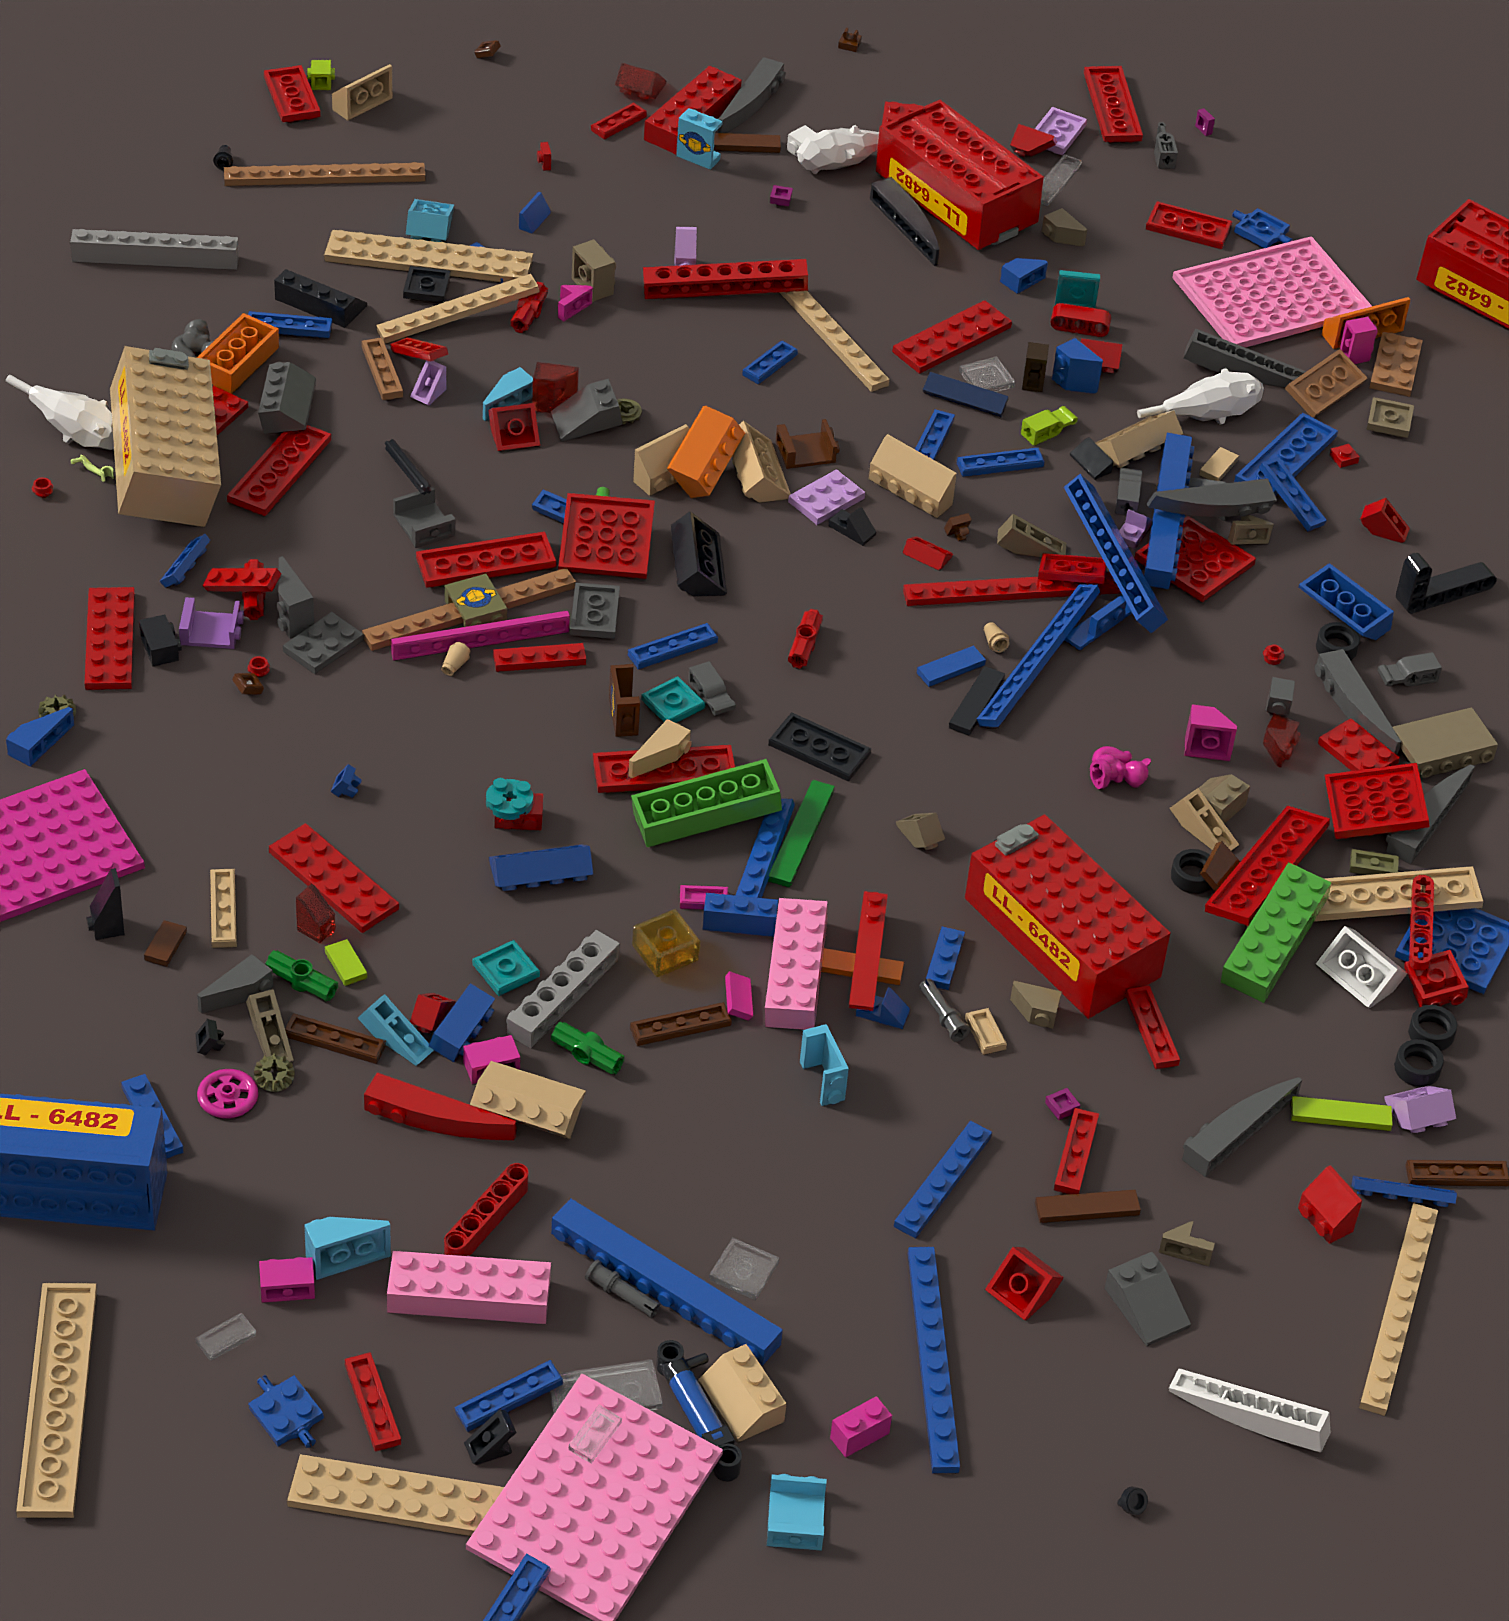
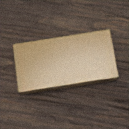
M1220 447L1200 469L1199 475L1209 480L1220 481L1236 464L1239 455Z
M989 1008L965 1014V1020L983 1055L1006 1050L1007 1043Z

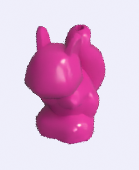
M1110 746L1101 747L1094 752L1090 765L1091 780L1097 789L1106 788L1110 780L1120 783L1123 781V778L1130 786L1138 788L1148 778L1149 771L1147 767L1150 765L1151 759L1131 761L1132 755L1129 751L1123 752Z

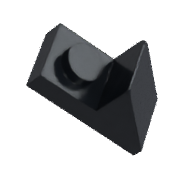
M862 507L856 509L852 514L841 509L829 519V527L862 546L876 535V530Z
M499 1409L464 1442L474 1465H479L512 1453L508 1440L517 1432L508 1412Z

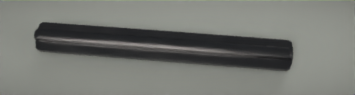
M393 439L390 441L386 440L384 443L386 451L422 495L430 494L431 485Z

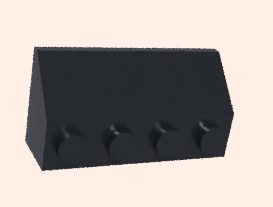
M287 269L274 280L275 300L316 317L332 318V323L346 328L367 307V302Z
M689 511L671 524L677 585L682 591H686L691 596H724L727 594L720 535L715 529Z

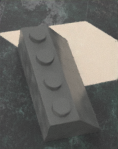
M291 362L269 364L258 411L264 434L306 429L316 386V377Z

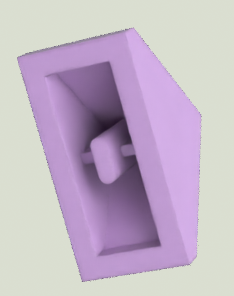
M426 360L410 397L427 405L433 403L446 390V366L435 361Z

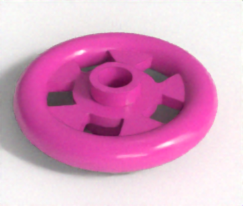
M222 1069L209 1074L202 1080L198 1087L197 1098L202 1109L208 1114L223 1119L236 1118L244 1115L254 1107L258 1098V1087L254 1079L247 1073L236 1069ZM232 1079H235L240 1081L241 1083L239 1085H236L235 1083H232L230 1081ZM217 1081H220L222 1083L218 1085L217 1088L211 1086ZM241 1091L248 1092L247 1099L240 1098ZM215 1095L217 1101L211 1103L208 1097ZM235 1103L236 1106L234 1108H224V1104L229 1105Z

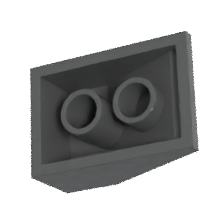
M609 379L586 385L551 411L561 442L623 424L619 404Z
M281 556L279 557V571L282 574L279 578V602H277L280 618L277 621L282 632L285 631L291 639L314 624V603L311 593L285 558Z
M1153 1252L1108 1270L1105 1290L1146 1346L1190 1328L1191 1323L1171 1279Z

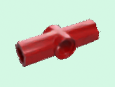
M537 281L539 292L519 299L517 311L511 319V327L515 329V332L523 333V331L528 330L534 318H539L542 304L548 295V288L544 283Z
M250 559L249 562L244 564V568H264V563L259 562L258 559ZM242 592L244 616L250 620H258L263 616L265 592Z
M810 609L805 611L801 623L796 629V637L788 656V662L795 668L801 669V667L807 666L811 652L815 649V641L823 621V615L818 610Z

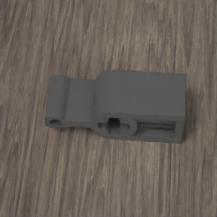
M1159 122L1154 149L1158 169H1175L1178 151L1174 137L1165 131L1166 124Z
M1121 468L1115 514L1127 515L1128 509L1137 513L1142 471Z
M1431 652L1404 657L1396 664L1381 665L1377 671L1386 686L1403 682L1406 686H1416L1438 682L1442 667L1434 653Z
M710 661L689 667V684L705 704H708L714 715L735 709V702L727 694L722 678Z

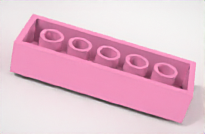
M779 898L765 1003V1027L803 1030L815 1027L827 928V901Z
M393 1251L387 1289V1313L546 1324L551 1262Z

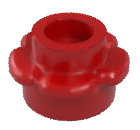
M38 478L33 483L32 492L36 496L47 497L53 493V484L48 478Z
M1275 644L1269 645L1263 650L1264 660L1271 665L1281 663L1285 657L1284 650Z
M256 656L250 660L247 670L250 673H254L256 677H263L269 673L270 665L266 658Z

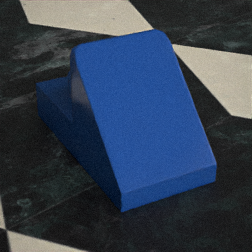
M888 987L884 998L875 996L873 1011L857 1009L856 1016L903 1029L910 1008Z

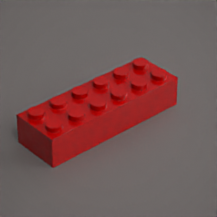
M708 66L645 120L644 140L677 155L679 117L690 108L718 119L741 89L742 80L715 67Z

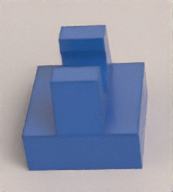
M348 764L336 776L331 793L338 797L344 794L353 798L358 791L356 787L362 781L354 774L356 768Z

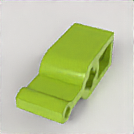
M1065 406L1053 412L1044 410L1023 419L1021 435L1035 446L1057 436L1064 427L1071 424L1074 425L1077 423L1078 418Z

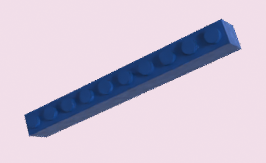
M1167 432L1157 492L1189 488L1187 485H1189L1195 448V446H1191L1192 437ZM1154 509L1144 576L1150 586L1169 589L1170 582L1175 581L1177 568L1173 567H1177L1179 554L1175 553H1179L1185 514Z
M1079 474L1064 486V489L1136 621L1152 633L1164 624L1168 618L1096 488Z
M570 1199L552 1217L551 1234L557 1240L569 1244L578 1253L585 1254L594 1261L600 1260L602 1265L610 1271L620 1273L623 1281L633 1284L642 1293L649 1294L663 1306L679 1313L685 1320L692 1321L706 1333L713 1334L721 1339L727 1346L736 1349L747 1344L762 1366L781 1346L783 1329L575 1200Z

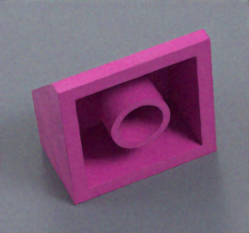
M1192 705L1185 735L1184 756L1230 761L1237 726L1215 707Z

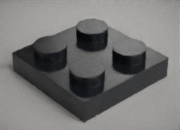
M410 266L403 290V298L444 303L451 271Z

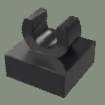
M207 1019L196 1032L197 1053L207 1055L211 1049L220 1051L224 1047L225 1042L219 1041L223 1037L224 1032L217 1029L216 1021Z

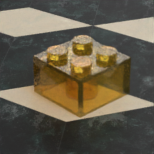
M676 909L633 926L632 945L656 977L699 960L700 940Z

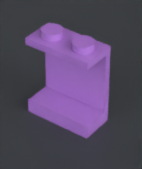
M185 597L179 626L181 645L235 649L236 640L241 638V626L239 624L244 622V611H240V601H235L233 614L195 611V598Z

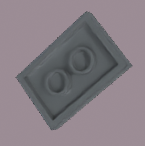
M575 583L570 635L615 639L620 586Z
M331 612L283 645V652L316 674L364 641V634Z

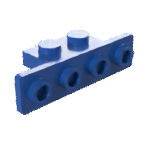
M1122 595L1076 626L1065 638V641L1081 650L1132 614V611Z

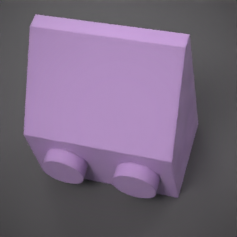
M1425 1086L1384 1097L1386 1104L1392 1106V1114L1400 1128L1409 1129L1411 1133L1425 1131V1127L1433 1125V1127L1448 1125L1447 1121L1456 1119L1450 1089Z

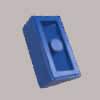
M538 192L519 213L520 230L533 233L551 213L541 192Z

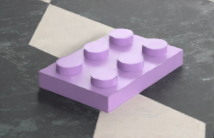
M1052 107L1035 129L1053 135L1057 139V144L1046 150L1064 155L1085 128L1087 119Z
M836 469L789 495L788 502L818 525L833 517L841 509L845 510L865 499V491Z

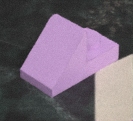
M1128 509L1126 521L1119 530L1127 546L1136 548L1152 526V520Z

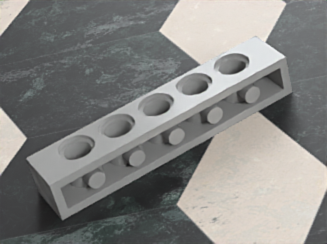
M595 930L589 937H585L581 945L575 951H571L566 960L560 966H556L552 974L546 980L541 981L537 989L531 995H527L516 1010H512L506 1019L507 1035H512L515 1040L532 1048L619 960L620 943L598 930Z

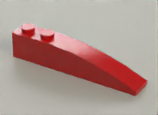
M864 891L849 1008L873 1011L888 894Z
M376 1073L364 1093V1110L374 1115L389 1118L396 1123H403L419 1129L458 1137L486 1140H514L516 1138L515 1120L380 1073Z

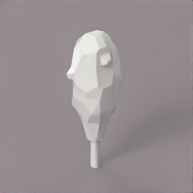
M856 125L852 126L851 129L823 130L806 137L796 151L798 161L806 170H811L813 174H817L820 170H836L859 164L870 154L878 150L879 132L859 130Z
M1222 369L1221 373L1193 383L1184 392L1165 400L1163 405L1137 410V415L1139 418L1174 410L1176 416H1188L1200 421L1215 419L1221 425L1225 423L1227 416L1241 415L1258 403L1262 398L1264 387L1263 383L1249 373L1229 372L1227 369Z
M8 375L6 382L29 395V400L43 412L46 419L57 430L63 433L64 442L69 443L74 440L84 447L114 449L112 413L108 409L107 401H97L83 394L56 391L38 385L32 387L16 377Z

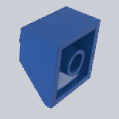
M1074 338L1056 347L1052 380L1065 390L1095 394L1098 392L1103 360Z

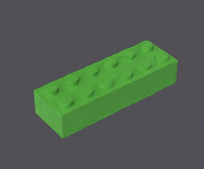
M767 759L631 795L633 813L646 847L782 811L780 789Z
M1288 862L1223 966L1221 983L1264 1003L1328 900L1332 882Z

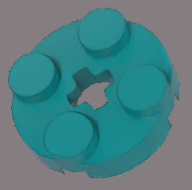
M495 779L493 785L486 792L487 808L493 811L494 816L505 820L518 819L519 815L525 812L528 814L533 807V792L530 789V784L526 781L515 779ZM506 798H514L511 801H506Z

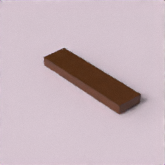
M715 133L714 151L780 153L781 150L780 135Z
M722 1002L630 1022V1030L636 1045L641 1046L731 1026L732 1020L725 1003Z
M293 1013L285 1027L287 1038L374 1064L378 1063L386 1047V1040Z
M1407 1160L1406 1162L1409 1184L1509 1186V1172L1506 1161Z
M1136 1189L1036 1197L1035 1199L1040 1223L1140 1215L1141 1211Z

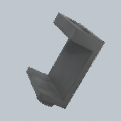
M434 487L430 488V494L422 495L418 491L393 499V515L415 548L455 536L456 519L452 514L443 515L435 503Z

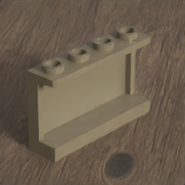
M1472 707L1392 727L1401 740L1400 748L1410 763H1417L1420 778H1427L1432 775L1465 768L1470 764L1476 765L1492 761L1498 746Z

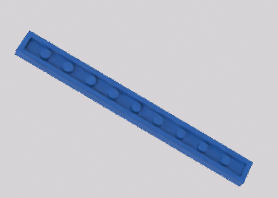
M1079 584L978 716L979 726H1000L1100 593L1098 585Z
M908 1247V1262L932 1473H959L960 1461L934 1247Z

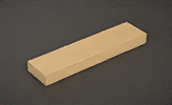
M235 869L210 870L212 948L237 947Z

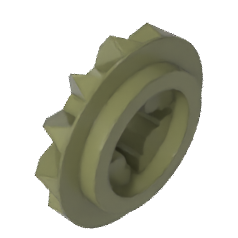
M630 399L617 400L623 424L626 422L633 424L634 420H639L642 409L637 402Z
M55 694L54 698L46 697L45 701L40 702L38 709L40 718L56 712L55 706H59V710L70 707L73 709V717L75 716L76 705H74L73 699H67L65 695L57 697Z
M275 1053L268 1057L264 1055L262 1060L256 1063L254 1069L255 1081L266 1091H282L289 1087L294 1080L295 1071L293 1064L285 1056L280 1057ZM274 1065L277 1071H279L275 1080H273L272 1073L269 1072Z

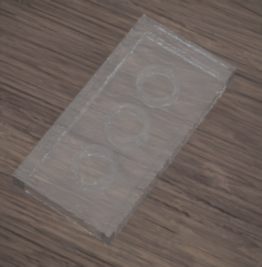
M652 1360L559 1373L563 1378L564 1384L549 1391L553 1412L555 1413L580 1375L584 1374L649 1410L663 1409V1402Z

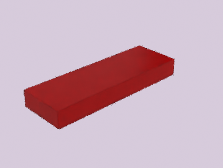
M633 102L592 124L591 131L605 140L646 118L647 111Z

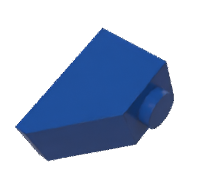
M1016 258L1002 266L1000 282L1018 294L1046 278L1048 262L1045 260Z

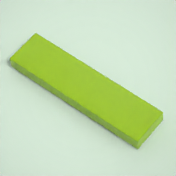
M1292 1096L1291 1121L1391 1131L1392 1106Z

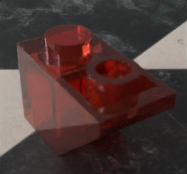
M1273 714L1266 728L1263 745L1278 767H1282L1285 759H1290L1293 752L1292 745L1296 746L1298 744L1301 733L1297 732L1299 722Z

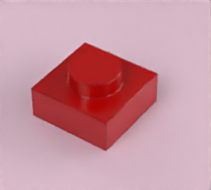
M541 142L540 151H537V161L542 164L543 171L551 170V151L548 142Z
M1350 444L1331 448L1330 456L1340 468L1359 462L1360 456Z

